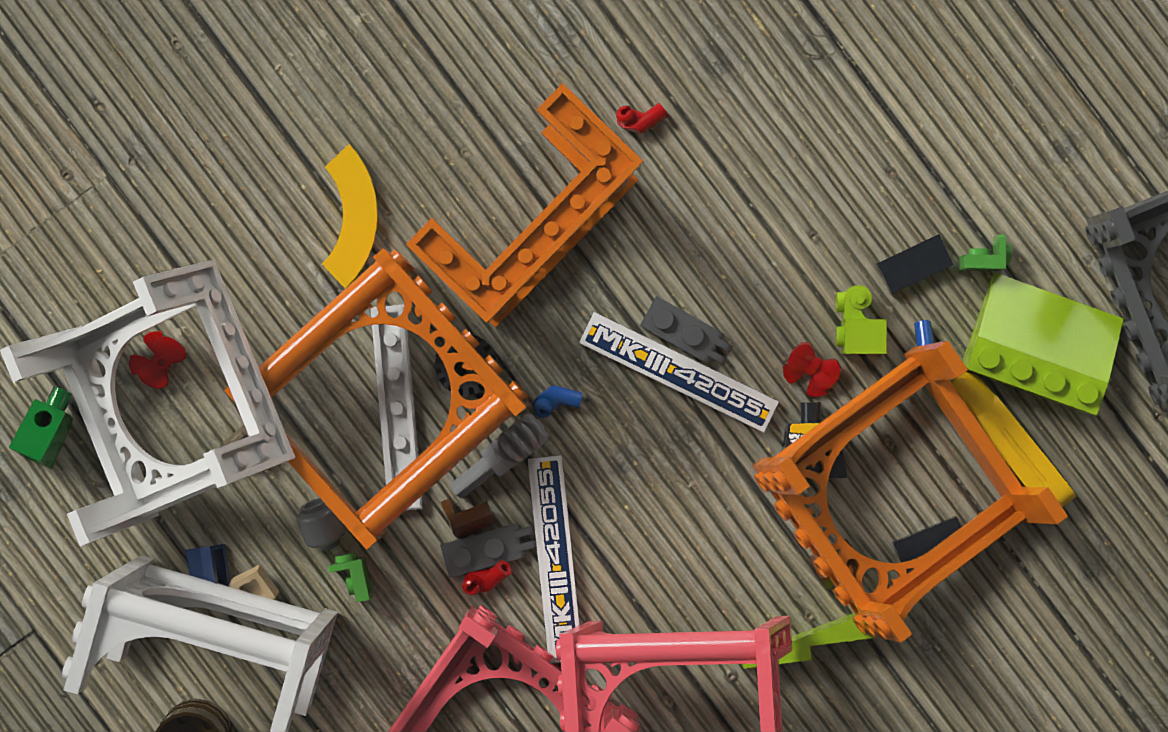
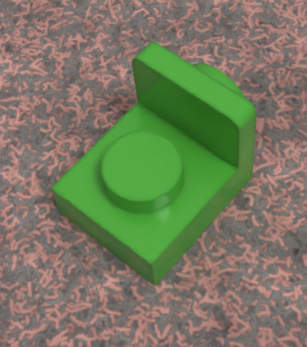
M999 234L993 238V255H989L990 249H969V254L959 257V271H1002L1006 269V263H1010L1012 258L1011 243H1006V235Z
M355 552L335 556L336 563L328 566L329 573L349 569L350 575H346L347 590L350 596L355 595L356 603L367 601L374 597L366 557L356 558Z

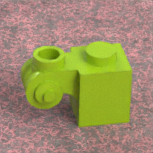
M862 285L852 286L843 292H836L835 309L836 313H842L841 326H836L835 345L836 347H841V354H887V319H868L863 315L862 309L867 308L871 304L872 294L868 288Z

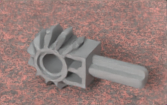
M525 414L480 452L483 457L451 482L452 492L460 499H463L495 473L501 477L509 469L518 465L547 441L549 434L545 431L544 425L533 414Z

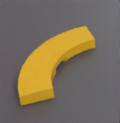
M350 144L325 166V169L335 181L341 196L343 222L338 241L322 265L345 289L356 280L367 263L378 227V204L372 178L364 162Z

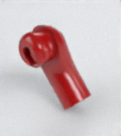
M658 103L645 113L633 110L627 105L622 106L617 110L616 117L618 125L624 130L642 134L666 119L668 114L663 106Z
M502 560L491 569L469 572L464 577L462 589L471 596L478 594V592H489L512 573V568L506 561Z

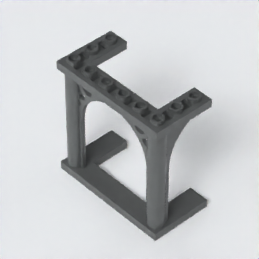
M1168 191L1128 207L1123 208L1122 206L1087 218L1088 226L1085 227L1089 242L1092 246H1097L1101 256L1098 259L1099 268L1105 278L1109 277L1114 290L1110 291L1113 303L1118 310L1122 309L1126 322L1123 323L1124 331L1131 342H1135L1139 354H1136L1138 366L1143 373L1148 374L1152 384L1148 387L1150 396L1155 405L1160 404L1161 409H1168V363L1166 360L1168 351V322L1159 311L1153 296L1151 268L1156 250L1164 236L1168 233ZM1166 220L1167 222L1162 226L1160 222ZM1153 228L1154 238L1149 241L1145 236L1137 232L1143 230L1145 234ZM1131 241L1139 243L1145 249V257L1139 261L1128 258L1123 252V245ZM1129 267L1140 269L1142 277L1139 281L1133 280V277H1136V275L1129 270ZM1145 301L1151 304L1149 311L1145 310L1143 305ZM1159 329L1163 330L1167 336V340L1161 346L1159 345L1160 336L1155 335Z

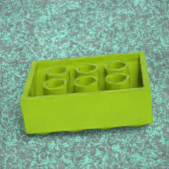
M994 272L962 361L968 369L967 372L975 373L983 378L1087 415H1097L1109 383L1124 318Z

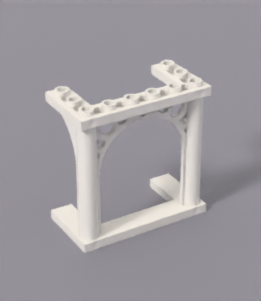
M214 259L144 276L133 282L139 296L138 299L84 326L12 344L0 350L13 383L63 369L114 496L67 513L80 546L159 516V511L215 487L220 488L295 458ZM196 306L249 437L204 453L205 458L191 464L172 465L161 462L146 453L128 432L117 405L115 376L121 354L134 337ZM108 348L110 349V356L106 352H104L108 350ZM96 359L99 360L105 367L106 374L104 377L102 376ZM139 461H142L145 465V479L138 464ZM156 470H158V471L160 472V474H161L162 477L156 478V476H157Z
M143 555L93 583V586L88 585L82 600V607L86 608L83 622H77L72 636V642L76 643L73 657L69 656L62 671V678L66 679L64 691L79 694L86 689L93 667L106 653H108L106 659L121 662L127 657L130 645L134 639L164 637L286 671L270 732H289L294 713L306 716L311 709L338 614L337 611L324 608L321 613L225 585L215 584L204 579L153 565L154 558ZM198 607L211 609L301 636L294 641L183 608Z

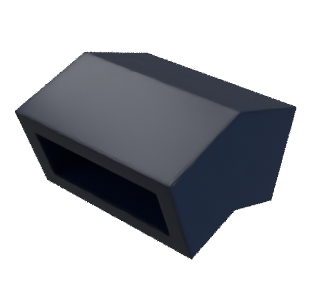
M225 544L186 550L190 576L215 584L230 586L231 580Z

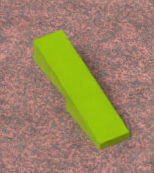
M852 613L792 636V651L778 661L779 664L812 660L810 646L878 637L870 636L868 633L864 635L854 624L852 618L855 617V614ZM741 664L743 669L757 667V664Z

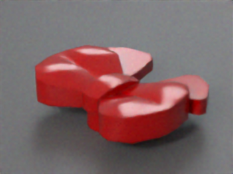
M162 331L149 332L143 336L144 343L155 354L151 360L133 354L130 356L128 364L133 375L138 374L143 383L156 389H161L168 385L167 371L171 365L186 359V349L174 338L163 337L164 333Z
M801 342L794 347L787 364L783 365V376L789 384H793L805 372L811 375L807 394L812 397L826 395L827 389H830L837 382L841 371V365L837 359L822 360L815 354L813 345L810 342Z

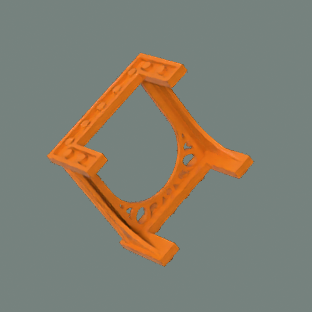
M563 83L536 110L549 123L541 134L580 173L485 270L433 218L406 243L486 323L490 322L495 328L639 181L632 173L643 163V160Z
M382 248L373 256L376 260L373 265L258 367L272 398L341 336L357 328L382 324L402 327L419 335L434 348L443 361L450 380L451 404L448 418L442 431L424 452L358 511L353 508L286 433L295 455L294 459L287 462L366 550L387 533L384 529L510 416L514 414L516 417L529 406L524 401L529 395L516 381H512L509 384L506 380H503L499 376L503 369L490 355L485 359L475 349L480 343L466 328L460 332L454 326L452 321L456 317L443 302L437 306L428 297L433 291L420 276L414 278L410 272L415 268L396 250L389 252L385 248ZM392 292H399L404 299L403 312L396 318L388 315L385 305L386 299ZM377 299L379 314L376 317H370L365 311L374 308L371 303ZM412 302L416 305V316L420 317L422 315V321L417 325L413 324L408 318L412 310ZM356 316L359 317L358 321L352 322ZM432 323L437 328V330L430 334ZM443 337L445 340L444 346L437 347L435 339ZM453 346L458 353H447V351ZM458 362H464V365H462L464 369L474 370L477 374L459 376L455 371V365ZM467 381H475L483 385L485 393L478 400H467L460 395V386ZM228 386L224 391L235 402ZM461 405L465 408L476 409L471 415L469 412H466L462 420L457 414V409ZM452 425H456L457 428L450 432Z
M949 341L913 347L904 354L907 360L777 455L761 458L752 465L757 473L754 475L757 484L764 492L770 491L777 501L774 503L776 511L785 521L789 519L795 527L794 537L805 550L810 549L816 558L813 561L814 566L824 578L829 577L836 587L833 589L834 595L843 606L846 607L848 605L855 614V617L852 618L853 622L864 635L868 633L870 636L902 643L912 635L904 623L907 614L931 589L1019 523L1059 524L1068 517L1049 487H1022L949 379L958 378L968 369ZM925 386L1001 498L924 555L899 563L876 561L853 549L837 531L827 502L829 474L836 457L850 440ZM818 461L822 465V471L819 474L805 469L809 465L812 468L815 467ZM805 478L816 482L818 491L814 496L804 497L800 495V493L810 487ZM816 503L820 510L819 515L813 517L814 511L806 508L804 504ZM830 534L836 537V541L833 544L828 540ZM849 559H854L858 564V569L854 576L852 566H847ZM874 568L878 572L879 582L873 592L867 593L862 585L863 575L867 569ZM893 570L898 574V578L890 580L892 585L887 588L889 581L887 573Z

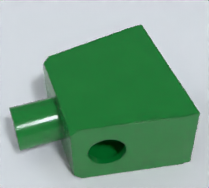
M53 386L46 403L34 399L9 449L24 458L52 469L73 422V417L65 412L73 394ZM52 418L50 425L44 427L45 421Z

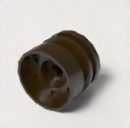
M195 698L182 701L170 709L155 732L233 731L230 719L221 707L211 701Z

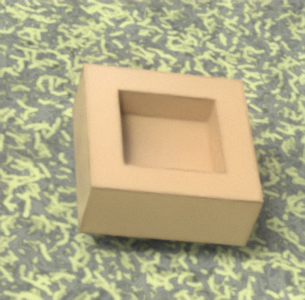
M261 564L233 577L229 584L231 588L270 599L276 598L279 592Z

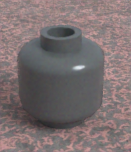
M321 498L313 499L302 505L296 522L306 545L312 548L320 547L321 551H328L337 547L340 544L339 539L345 534L347 527Z

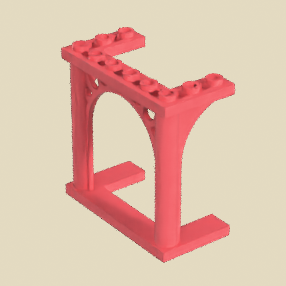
M472 605L463 617L458 627L460 628L388 732H426L443 706L454 694L474 682L489 678H509L527 683L547 696L558 712L561 713L564 710L563 696L559 694L558 690L553 691L555 685L558 686V678L562 674L561 667L556 663H550L554 655L548 653V650L538 644L533 648L523 640L526 636L521 631L511 625L504 628L497 623L496 618L498 616L483 605H480L478 609ZM490 645L496 646L502 654V664L496 670L490 669L484 661V651ZM509 653L513 655V660L517 665L519 662L522 663L521 670L514 671L509 668ZM473 656H475L476 664L480 669L477 674H471L466 671L470 666H473V663L470 662ZM532 669L537 672L534 676H532ZM459 676H461L463 680L456 683ZM546 678L549 681L548 686L541 687L539 680ZM593 683V685L591 686V687H593L594 689L599 690V691L604 690V689H602L601 687H599L598 685H596V684H594V683ZM587 695L590 700L588 709L594 710L596 708V700L594 697ZM608 700L602 716L601 732H641L640 722L637 719L638 714L623 703L617 707Z
M776 616L755 628V630L609 634L603 632V621H588L559 634L560 639L556 642V657L558 660H561L562 671L558 678V692L563 696L564 710L560 713L562 731L601 732L603 712L614 690L630 675L645 668L667 665L757 664L761 732H783L778 660L792 651L790 616ZM611 662V667L620 664V674L614 675L611 668L605 663ZM629 662H636V664L631 666ZM588 669H595L603 674L606 679L605 690L599 691L589 685L586 679ZM587 695L594 697L596 700V708L594 710L588 709L590 700Z

